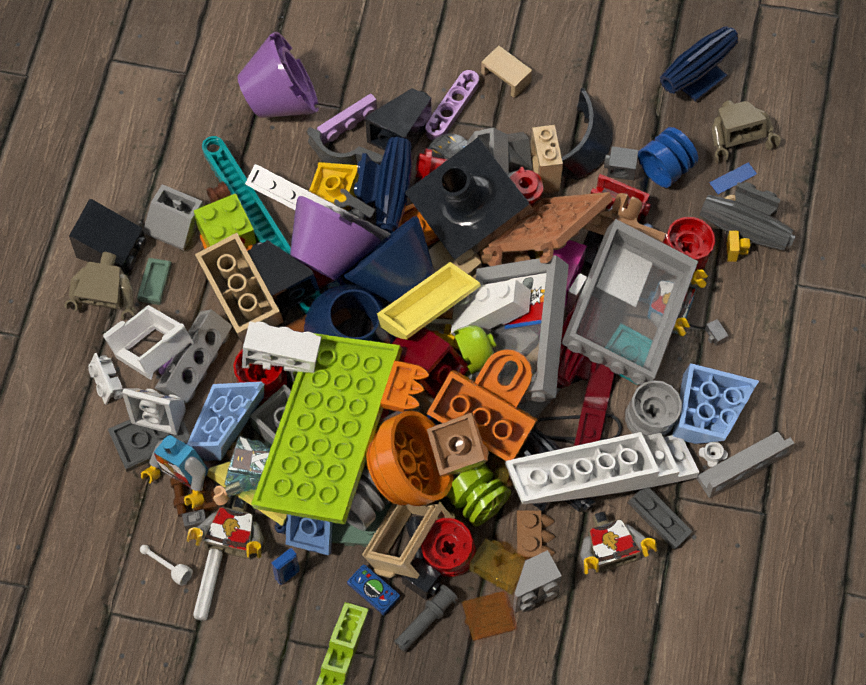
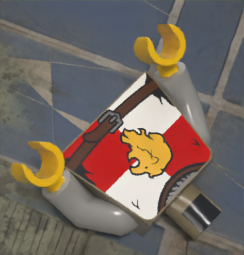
M235 498L232 509L220 507L217 513H212L197 528H190L187 542L195 539L196 546H200L203 539L206 550L218 549L223 554L250 560L252 553H256L258 558H261L264 537L260 525L254 520L253 514L246 512L248 503L241 498Z
M599 512L592 516L596 527L589 529L588 536L583 539L580 557L584 565L585 574H588V569H594V573L598 574L638 561L641 554L640 549L645 557L649 556L648 550L652 549L655 552L658 550L653 538L644 537L630 525L624 524L621 519L609 522L606 512Z

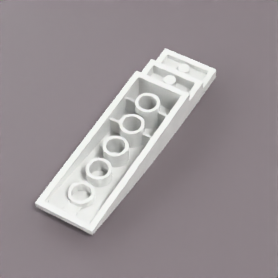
M642 432L512 459L505 463L522 504L579 499L638 490L697 478L699 470L684 439L673 437V435L663 437L661 433L643 436Z

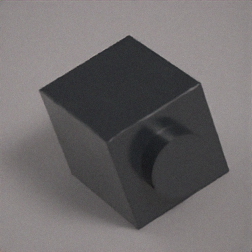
M416 557L411 565L420 574L418 579L402 575V584L427 600L430 595L434 596L442 586V583H440L441 573Z

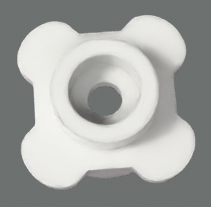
M709 442L705 448H700L699 456L705 458L709 467H714L719 461L727 459L728 456L727 451L723 449L719 442Z

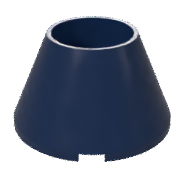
M417 216L412 217L380 242L378 247L351 267L344 274V277L384 300L393 303L434 274L435 269L419 218Z
M340 285L325 291L312 303L305 318L304 332L392 344L397 338L381 328L377 313L389 306L388 302L358 285ZM355 308L369 316L374 329L362 337H348L341 334L334 327L331 317L341 309Z

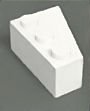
M249 322L243 346L242 368H249L250 364L263 365L262 368L271 370V366H285V371L314 373L321 337L311 332H296L288 327L278 328L269 326L264 322Z

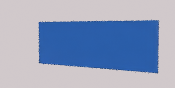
M748 162L709 183L716 193L720 194L737 185L738 182L741 183L757 173Z

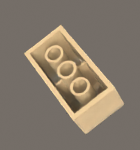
M237 233L195 254L242 344L245 342L249 322H264L273 327L284 322L277 305Z

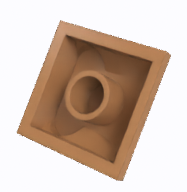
M473 413L427 429L440 476L445 477L459 474L481 466L488 461V449L482 442Z

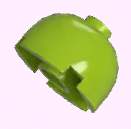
M468 325L454 330L463 358L469 363L468 368L471 374L480 372L488 358L494 354L493 348L497 346L492 333L487 335L483 328L476 325Z

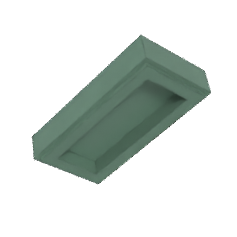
M148 258L137 296L139 302L161 305L172 266L171 261Z

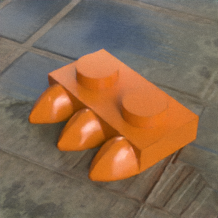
M394 360L380 402L382 408L405 412V410L418 407V401L410 395L419 394L424 391V388L415 380L427 378L429 376L427 371L420 366Z

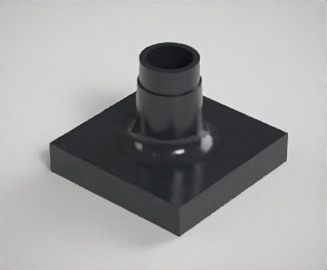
M479 137L405 191L406 195L459 266L533 211L529 202Z

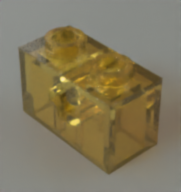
M485 538L470 561V571L512 595L517 587L526 560L518 553L512 554L506 551L499 542L495 540L489 541ZM501 562L504 563V565L496 567V564L499 565Z

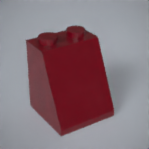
M425 327L408 339L397 337L392 343L400 345L402 348L399 362L417 365L427 371L429 374L427 378L415 381L434 399L451 371L456 370L464 375L469 370L468 365L448 342Z

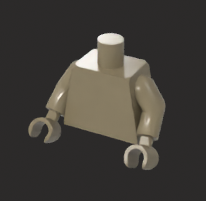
M732 101L724 102L718 110V117L714 119L711 130L714 147H717L714 161L718 164V155H723L725 162H727L729 153L723 148V145L731 147L766 137V135L768 139L765 142V147L771 150L773 148L771 141L778 147L781 138L779 135L773 134L774 128L767 112L754 107L748 101L736 104Z
M103 252L100 263L88 262L86 267L82 268L72 277L69 289V297L71 298L65 302L66 309L71 307L72 302L75 304V312L81 309L82 303L118 310L124 307L125 309L121 313V318L124 321L126 320V312H130L132 317L137 314L136 309L132 307L134 305L133 290L129 279L120 267L114 266L116 255Z

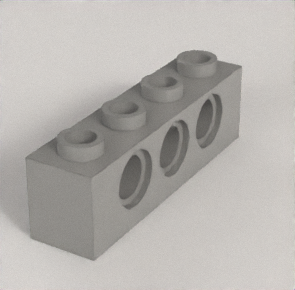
M212 309L200 311L188 331L194 344L189 343L187 347L172 358L155 389L166 396L176 395L184 400V403L192 400L198 383L206 377L207 368L217 358V351L220 346L227 341L232 325ZM206 335L208 336V343L205 340ZM194 354L197 356V362L194 360ZM183 373H184L185 376H186L185 382L183 381V378H182Z

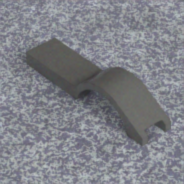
M311 127L307 130L309 135L308 144L324 163L358 165V162L362 159V153H367L372 161L379 165L381 164L383 155L360 146L348 153L332 152L322 144L320 131Z

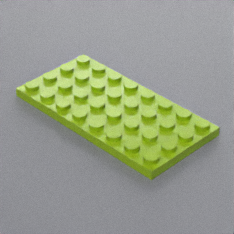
M315 334L321 337L314 373H297L251 505L254 509L345 524L366 462L368 446L374 438L383 411L380 402L394 360L399 361L402 348L400 345Z

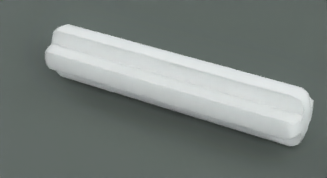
M209 550L193 614L195 619L206 620L208 617L223 555L221 550Z

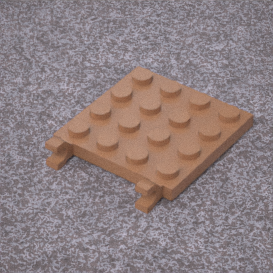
M610 192L540 199L532 206L533 211L489 243V247L483 250L484 255L492 254V259L488 262L489 266L498 265L502 260V253L505 254L511 251L525 252L527 250H543V256L539 259L540 263H548L553 257V250L563 248L570 238L578 235L582 227L590 224L593 221L592 218L603 212L606 206L613 201Z

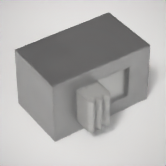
M718 319L706 324L705 331L709 335L708 341L710 343L713 342L715 346H718L727 341L729 335Z
M204 509L182 514L186 531H189L190 528H197L206 519Z

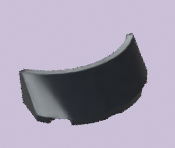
M584 88L580 90L576 111L583 112L584 122L588 123V128L581 142L571 152L561 157L563 162L561 176L575 180L585 178L587 173L594 169L597 170L604 163L606 154L609 155L613 140L612 124L606 110Z

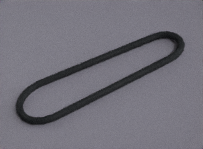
M606 413L605 417L614 419L619 427L617 434L612 438L619 437L622 432L620 420L616 416ZM580 415L542 417L538 419L534 427L540 421L579 419ZM547 436L551 440L575 441L576 438L562 436ZM600 438V441H601V440L610 439V438Z

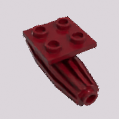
M591 296L576 334L601 346L603 339L594 336L597 331L602 304L596 297ZM578 300L576 301L575 305L571 309L563 324L561 343L568 328V325L570 323V320L572 318V315L574 313V310L576 308V305L578 303ZM561 344L557 388L569 387L575 377L588 381L592 365L589 357L581 353L572 352L567 346Z

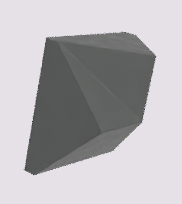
M524 132L507 134L509 173L520 170V167H523L524 170L532 171L529 138Z

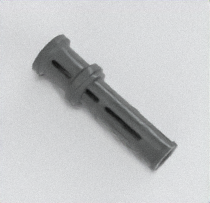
M442 585L436 596L431 601H426L425 609L394 640V643L398 644V647L403 652H406L436 618H442L445 610L453 602L456 603L458 601L457 596L448 587Z

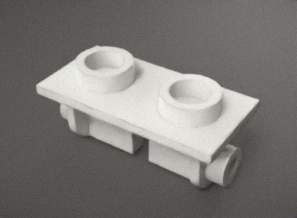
M94 353L88 369L90 376L94 377L97 384L98 395L102 397L104 404L107 405L111 397H114V399L123 397V388L118 377H109L116 375L111 358H108L107 355L98 357L97 353Z

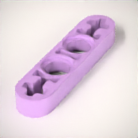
M472 70L463 71L426 124V136L433 141L435 138L447 134L479 86V76L476 72ZM472 79L473 82H469L465 89V81ZM454 94H461L464 96V99L455 101L452 99V96ZM443 110H450L453 115L443 117L441 112ZM440 122L439 130L432 132V129H436Z

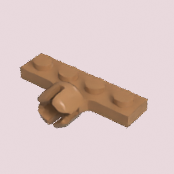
M619 193L616 196L610 211H603L592 218L593 221L590 224L582 227L604 236L607 228L617 219L662 243L666 236L664 232L638 223L637 218L642 208V202L632 196L626 209L629 196L624 193Z

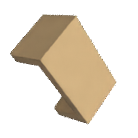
M500 46L481 62V74L485 76L490 71L511 86V96L514 98L531 83L532 70Z

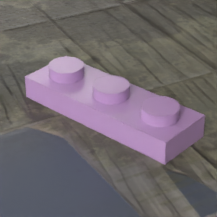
M369 94L318 126L317 130L320 131L322 144L324 145L329 141L336 140L340 134L346 130L353 129L357 123L377 110L376 98Z

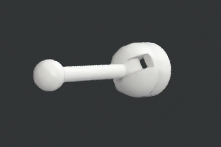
M148 545L140 547L142 554H148L170 569L171 578L180 586L185 585L191 578L193 570L188 566L179 564L174 567L152 552Z

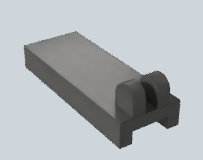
M650 488L641 489L627 502L673 550L693 532Z

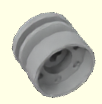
M652 380L643 383L636 389L625 411V421L628 429L633 434L642 432L643 436L661 433L665 437L670 433L681 413L682 401L680 396L671 385L663 381Z
M363 468L346 520L350 525L362 531L366 530L376 519V514L373 510L381 512L385 509V505L391 502L377 489L369 470Z

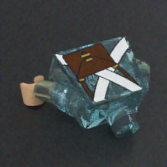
M239 436L237 442L232 443L230 446L231 450L226 452L231 462L224 483L226 485L225 489L223 486H216L214 488L215 496L213 499L217 505L227 503L229 496L257 489L270 452V448H267L260 440L251 441Z

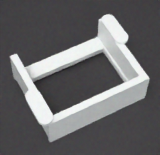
M149 305L126 323L124 321L117 323L103 335L118 360L150 380L156 370L187 347L189 343L194 344L183 324ZM154 329L164 334L161 341L140 357L128 351Z

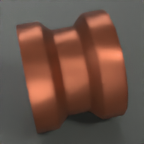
M223 181L218 183V186L215 188L210 187L206 189L211 203L231 195Z

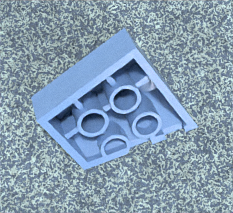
M690 363L682 378L679 395L682 407L681 413L674 424L673 437L681 438L686 442L694 444L725 441L759 381Z
M264 383L213 384L187 445L192 447L205 461L222 460L249 420V416L264 398Z

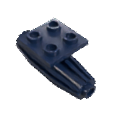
M724 26L701 38L679 55L660 76V83L665 90L671 94L683 90L696 102L723 81L727 74L717 65L737 45L738 33L732 27Z
M398 137L389 138L380 165L372 161L367 153H362V159L358 162L357 166L359 179L354 186L355 196L360 201L372 208L375 202L376 226L389 233H392L400 226L408 199L405 191L409 189L412 171L411 142L408 139Z

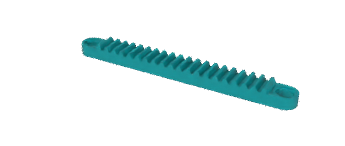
M217 136L207 137L202 143L204 157L212 171H214L215 176L218 177L219 182L223 181L226 184L231 195L236 193L254 229L257 242L260 243L268 240L290 255L291 247L255 190L245 184L247 178L223 140ZM213 144L220 147L216 152H209L207 150ZM319 293V294L313 296L312 298H313V299H316V298L319 297L321 294ZM305 301L298 304L300 310L307 314L310 307L304 304Z

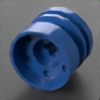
M668 127L655 137V141L649 142L638 151V160L644 172L653 182L665 188L676 182L681 177V174H685L694 167L699 159L693 143L685 134L674 127Z

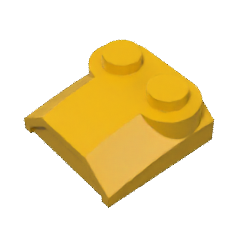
M318 162V168L309 191L335 204V199L339 202L346 200V196L340 193L341 189L347 190L353 197L357 198L354 193V186L359 179L358 165ZM347 206L343 209L349 211L351 207Z

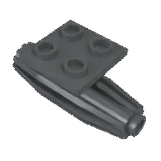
M738 182L734 194L735 201L712 195L707 196L699 216L728 233L729 231H739L740 238H748L750 242L783 251L786 247L791 248L796 237L792 234L793 229L770 216L772 213H777L781 200L777 198L775 193L759 191L755 185L748 182H743V184Z

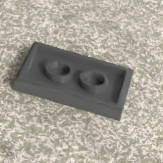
M131 420L108 429L126 472L149 463L155 446L167 436L171 435L185 444L188 443L190 438L183 420L177 435L131 423Z

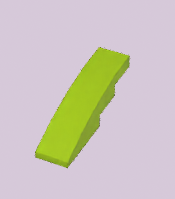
M344 603L329 641V648L321 666V673L316 685L345 684L369 609Z

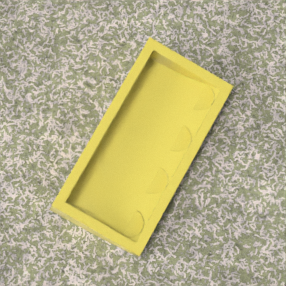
M449 262L377 313L381 328L398 338L408 339L481 286L480 282Z

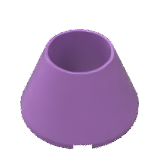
M273 32L268 36L238 74L240 89L253 112L260 118L313 114L319 108H315V105L318 104V99L312 82L300 59L296 60L291 54L290 50L292 47L278 32Z
M298 196L290 256L336 280L379 246L381 240L354 222H349L342 218L340 214L311 199Z

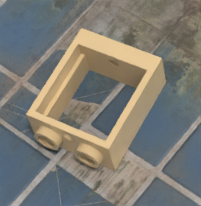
M555 125L532 128L530 149L533 172L541 177L543 193L560 191L563 162Z

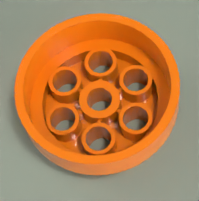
M405 411L384 421L368 446L366 459L371 478L377 489L386 499L397 505L410 504L420 507L444 498L452 487L454 475L440 476L427 432L428 428L436 425L428 417L416 411Z

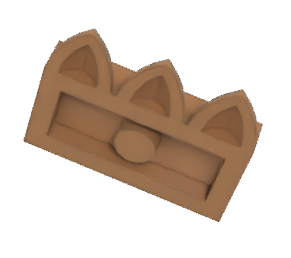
M517 510V560H528L547 550L551 557L555 554L553 549L542 545L555 538L551 532L542 529L552 525L554 519L546 514H541V511Z

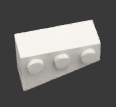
M516 279L481 285L454 305L451 334L455 336L454 330L468 325L479 326L487 334L491 332V328L501 323L505 325L528 313L531 290Z

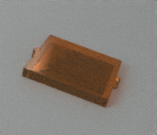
M504 591L462 602L466 616L465 624L469 627L473 641L515 630L510 614L512 609L508 607Z

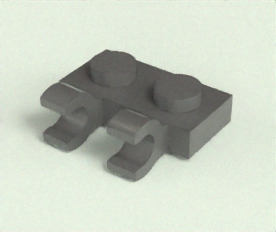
M341 189L340 193L346 196V200L339 202L335 199V205L340 208L349 206L354 209L352 214L361 219H365V217L370 219L375 209L353 197L347 190Z

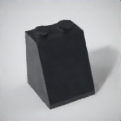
M411 88L370 113L365 118L367 143L385 151L389 138H404L411 142L412 152L425 132L426 124L432 116L431 97L423 91Z
M93 199L88 200L69 235L76 258L86 262L100 263L103 252L116 255L114 266L120 267L125 275H127L129 269H133L139 250L142 251L146 245V238L142 227Z
M270 241L257 243L247 251L280 313L321 293L312 270Z

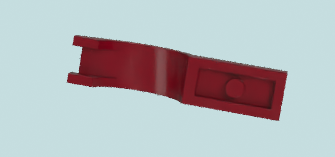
M592 362L574 446L600 441L614 372L602 364Z

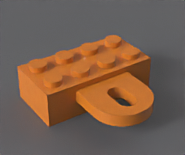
M507 349L498 351L488 358L475 382L453 370L449 373L426 414L441 423H445L473 413L482 442L487 449L505 461L516 459L538 421L537 418L517 407L532 381L531 364L520 352ZM508 361L516 362L518 371L509 385H502L498 377L504 365Z

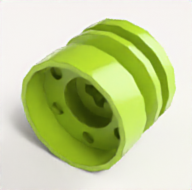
M485 463L459 474L452 482V487L446 495V498L456 508L465 507L463 516L470 518V523L476 527L493 517L506 503L511 494V490L507 486H502L503 483L500 479L491 481L494 475Z

